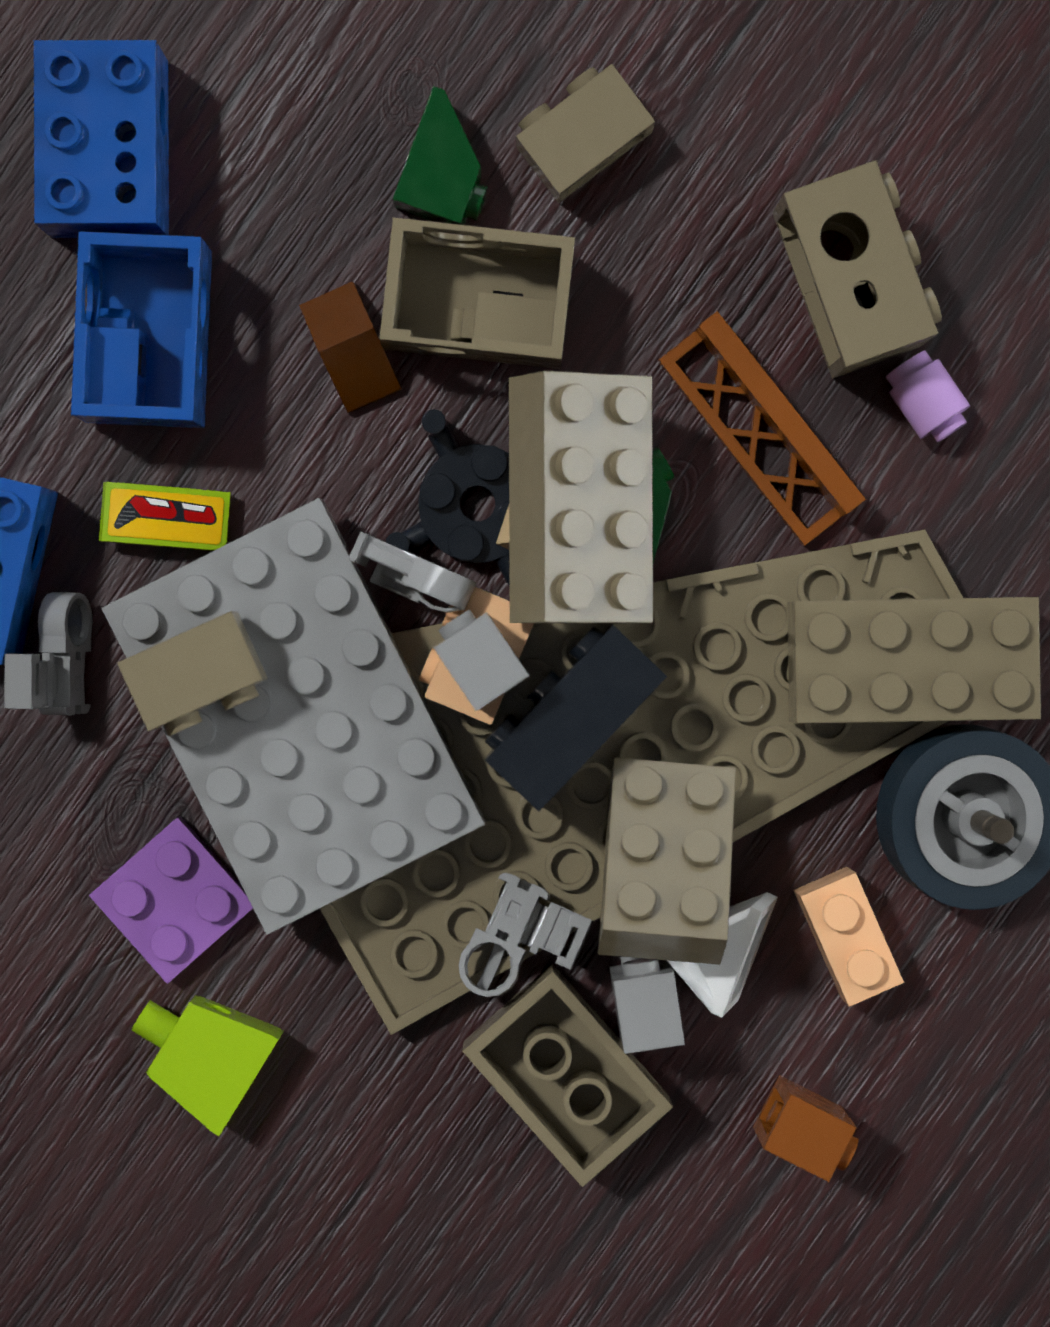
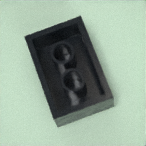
M614 625L609 626L604 633L596 626H593L569 651L577 661L560 678L551 670L529 693L527 698L535 705L520 721L510 714L485 741L492 748L485 761L538 812L667 678Z

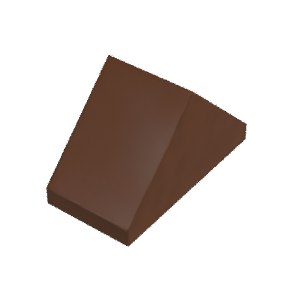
M353 281L299 305L317 350L348 414L402 390Z

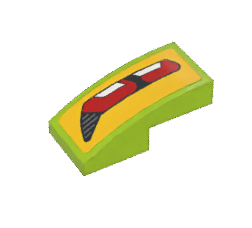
M103 482L99 541L215 551L227 544L231 492Z

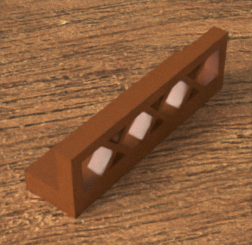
M718 311L702 322L695 332L658 360V363L803 546L866 500ZM703 342L717 360L715 384L691 382L676 362ZM724 370L737 387L722 385ZM699 391L714 392L712 408ZM721 393L745 396L754 407L751 431L732 429L725 426L718 417ZM760 416L773 433L759 432ZM735 437L750 438L748 453ZM758 440L781 442L788 450L790 458L787 477L765 475L755 464ZM797 463L810 480L795 478ZM771 483L786 485L785 500ZM794 486L818 488L832 506V509L806 528L792 511Z

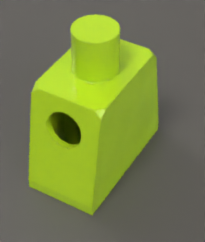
M197 995L188 1003L180 1018L152 1000H149L131 1031L161 1048L148 1068L147 1075L217 1136H220L284 1032L277 1026Z

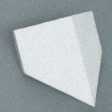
M766 892L729 907L728 941L720 965L668 961L711 1013L723 1017L739 1001L777 901V896Z

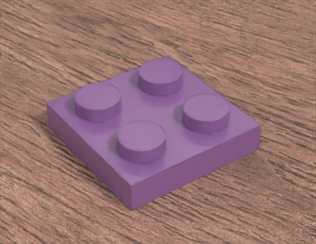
M181 816L173 820L89 895L167 984L253 909L241 883Z

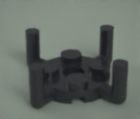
M436 409L428 410L422 417V426L439 459L428 470L420 485L418 507L421 522L402 532L391 533L385 542L408 553H413L433 542L441 551L461 561L470 563L495 561L510 588L509 550L496 544L509 506V453L491 445L471 444L460 447L446 422L444 414ZM474 487L487 489L495 499L493 513L482 521L468 519L464 516L460 507L461 498L464 493Z

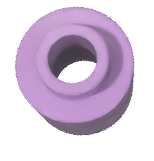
M926 350L908 359L886 376V379L893 387L889 394L920 439L932 434L938 443L967 423L962 413L970 407V404L940 360L932 361Z

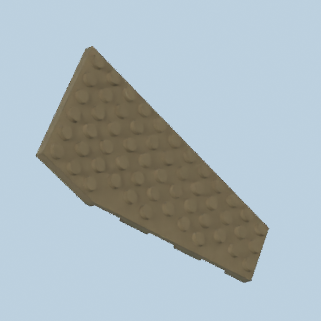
M926 530L653 582V623H534L519 658L529 676L505 692L492 725L424 697L429 685L419 681V678L432 647L434 648L445 641L438 631L443 627L442 624L391 633L486 822L485 825L319 908L390 1034L392 1035L471 991L460 978L458 967L460 956L469 944L475 929L486 930L507 883L498 878L501 874L510 873L548 891L550 901L540 897L538 902L544 906L549 907L550 903L553 902L593 921L601 917L609 787L614 758L736 768L733 843L946 723L947 721L793 723L789 721L787 602L963 598ZM614 625L667 678L538 812L485 761L486 756L492 750L485 741L510 714L520 721L535 705L527 698L529 693L551 670L560 678L577 661L569 651L593 626H596L604 633L609 626ZM573 927L570 934L575 932L578 928ZM493 943L481 945L469 957L468 973L475 985H477L494 947ZM520 943L519 947L527 950L524 960L534 955V953L529 952L531 947ZM506 950L495 976L511 968V957Z

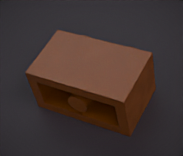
M781 1075L777 1078L753 1126L764 1150L828 1182L836 1168L841 1171L847 1168L854 1156L859 1141L857 1137L853 1136L857 1127L842 1106Z

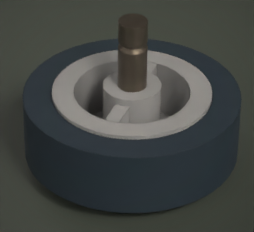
M958 724L946 726L926 733L916 739L892 763L885 775L878 795L876 807L877 831L888 861L896 872L913 887L941 903L956 908L969 910L989 909L1005 905L1026 894L1050 869L1049 764L1035 749L1025 742L997 730L979 725Z

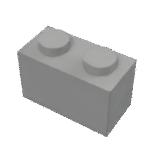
M467 610L438 630L445 641L434 647V650L476 711L529 676L488 613L476 619L472 611Z
M620 956L621 965L609 966L624 1054L685 1045L675 975L671 965L667 960Z

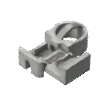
M361 531L348 560L365 567L370 559L378 562L370 582L417 603L421 601L429 608L449 613L465 610L476 585V582ZM423 593L455 607L442 608L434 606L422 597Z
M51 592L45 596L39 609L38 630L39 652L46 653H42L41 661L40 654H5L4 708L39 709L43 715L70 716L89 712L90 704H85L84 668L85 652L91 651L93 621L90 603L84 594Z
M503 873L498 878L507 883L486 930L482 931L476 928L469 944L460 956L458 965L460 978L465 986L477 995L486 997L503 995L512 989L519 978L521 964L527 953V950L519 947L520 943L531 947L529 952L536 955L539 948L557 955L555 963L572 970L593 920L553 902L550 903L549 907L538 903L540 897L550 901L548 891L510 873ZM573 927L578 928L565 957L561 956ZM493 943L494 947L477 985H475L468 973L469 957L481 945ZM506 950L511 957L509 976L497 989L487 991Z

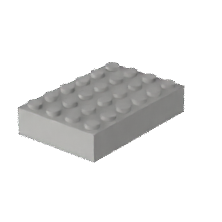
M320 498L101 608L126 658L229 611L239 613L268 677L267 680L255 685L259 696L225 711L221 701L198 711L203 722L172 736H168L164 727L162 729L267 935L485 825L486 822L355 562L348 560L351 553L326 503Z

